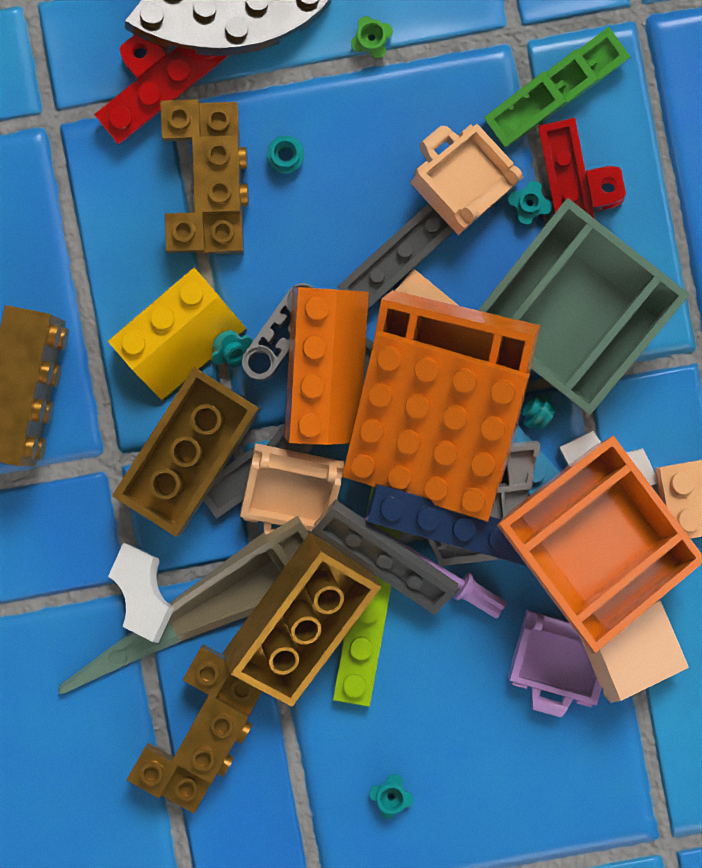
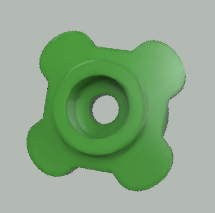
M368 16L360 18L358 20L357 35L351 40L352 49L355 52L364 51L370 53L375 59L384 57L386 54L385 44L387 39L393 34L392 27L388 23H382ZM369 35H374L375 40L370 41L368 39Z

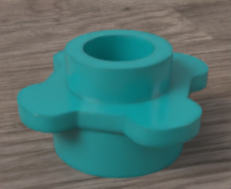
M530 181L526 188L519 192L512 191L508 196V203L514 207V211L518 215V221L521 224L529 225L540 214L547 215L551 211L552 204L543 196L541 192L542 186L537 181ZM529 199L532 200L533 205L528 206L526 204V201Z
M233 330L222 332L213 342L214 352L211 355V360L216 365L226 363L230 367L239 366L242 363L246 350L252 343V339L247 335L240 337Z
M390 774L387 781L381 785H373L369 791L371 800L377 802L381 809L382 817L386 819L393 818L404 807H410L414 800L412 793L407 792L403 787L402 778L398 774ZM393 793L395 798L389 799L388 794Z

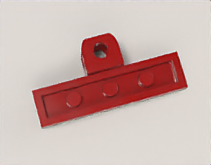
M134 34L120 46V54L125 66L135 77L136 81L94 115L116 143L120 145L161 112L160 101L176 100L231 55L195 54L196 50L180 47L166 55L159 45ZM139 49L147 51L143 58L135 57L134 53Z
M575 118L538 126L555 213L567 198L594 219V212L612 209L623 203L626 190L622 170L619 167L605 166L585 170ZM611 184L615 190L605 192L601 186Z

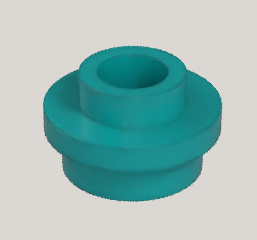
M277 137L268 147V162L277 172L284 174L292 173L299 169L304 161L303 146L294 137ZM286 149L290 150L293 153L291 160L282 161L279 158L280 152Z
M548 395L533 396L527 401L522 410V415L524 416L523 424L525 426L542 430L549 424L555 414L556 405L551 403V398Z

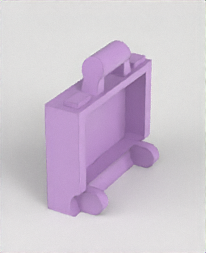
M526 609L507 676L512 681L511 684L527 689V686L531 687L532 710L560 718L565 714L573 699H576L577 704L591 708L592 705H597L602 688L581 638L571 624L566 620ZM541 690L562 695L561 702L541 697Z

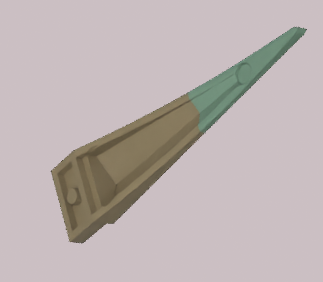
M299 516L294 517L267 535L262 533L169 604L174 607V610L159 643L151 642L131 631L63 682L58 688L59 694L69 692L171 645L250 616L309 535Z

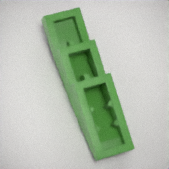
M608 26L580 49L576 48L548 71L540 73L487 114L484 119L504 147L507 148L631 59V56Z

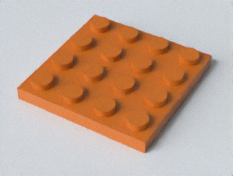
M377 332L342 477L370 486H375L376 483L431 499L435 506L488 522L530 374L387 332Z

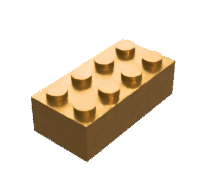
M8 305L4 306L0 326V463L15 466H36L37 460L43 459L46 450V438H42L45 423L49 424L52 419L54 402L50 401L52 387H57L60 381L61 365H57L60 350H65L67 346L69 329L65 328L66 321L52 314Z
M194 367L112 494V497L175 537L182 535L262 409Z
M310 532L223 651L230 674L293 707L380 590L381 585L369 570Z

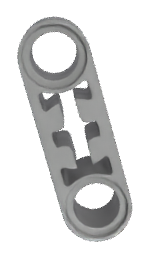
M300 283L293 286L303 288H314L313 286L305 283ZM293 287L287 292L243 356V369L254 380L266 381L271 379L289 355L290 338L288 340L281 338L275 345V348L281 351L278 357L275 356L271 349L261 344L264 340H267L271 345L276 338V334L273 331L274 327L282 328L289 320L288 316L283 313L285 310H288L291 314ZM290 324V326L288 327V332H289V334H290L291 324ZM259 353L268 355L271 360L269 369L261 374L254 373L250 367L251 359Z

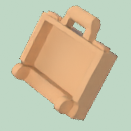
M470 124L459 135L452 132L447 126H440L419 144L420 151L427 161L415 170V177L410 183L447 224L460 235L521 181L523 176L521 170L514 166L510 158L478 124L474 126ZM446 141L450 146L438 155L434 150Z
M255 443L240 517L245 521L255 523L262 521L264 533L267 535L277 529L271 527L272 524L283 525L294 517L299 516L310 533L314 523L334 500L338 498L344 461Z
M661 601L653 604L596 653L592 654L582 641L601 688H604V696L610 703L622 701L689 668Z

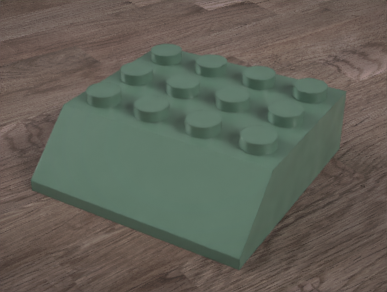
M567 198L478 311L541 325L531 369L591 415L690 294Z

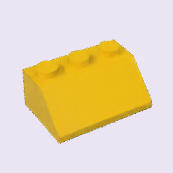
M194 267L109 339L108 342L136 375L163 401L185 382L194 367L201 369L211 360V355L214 352L213 342L219 334L224 331L233 330L240 335L247 328Z

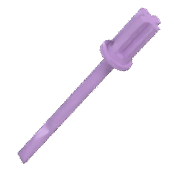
M384 532L457 582L458 588L453 596L454 599L466 600L495 619L500 616L507 602L476 583L471 573H467L461 579Z

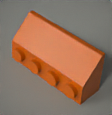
M293 287L284 438L289 443L321 445L350 443L363 391L369 292Z

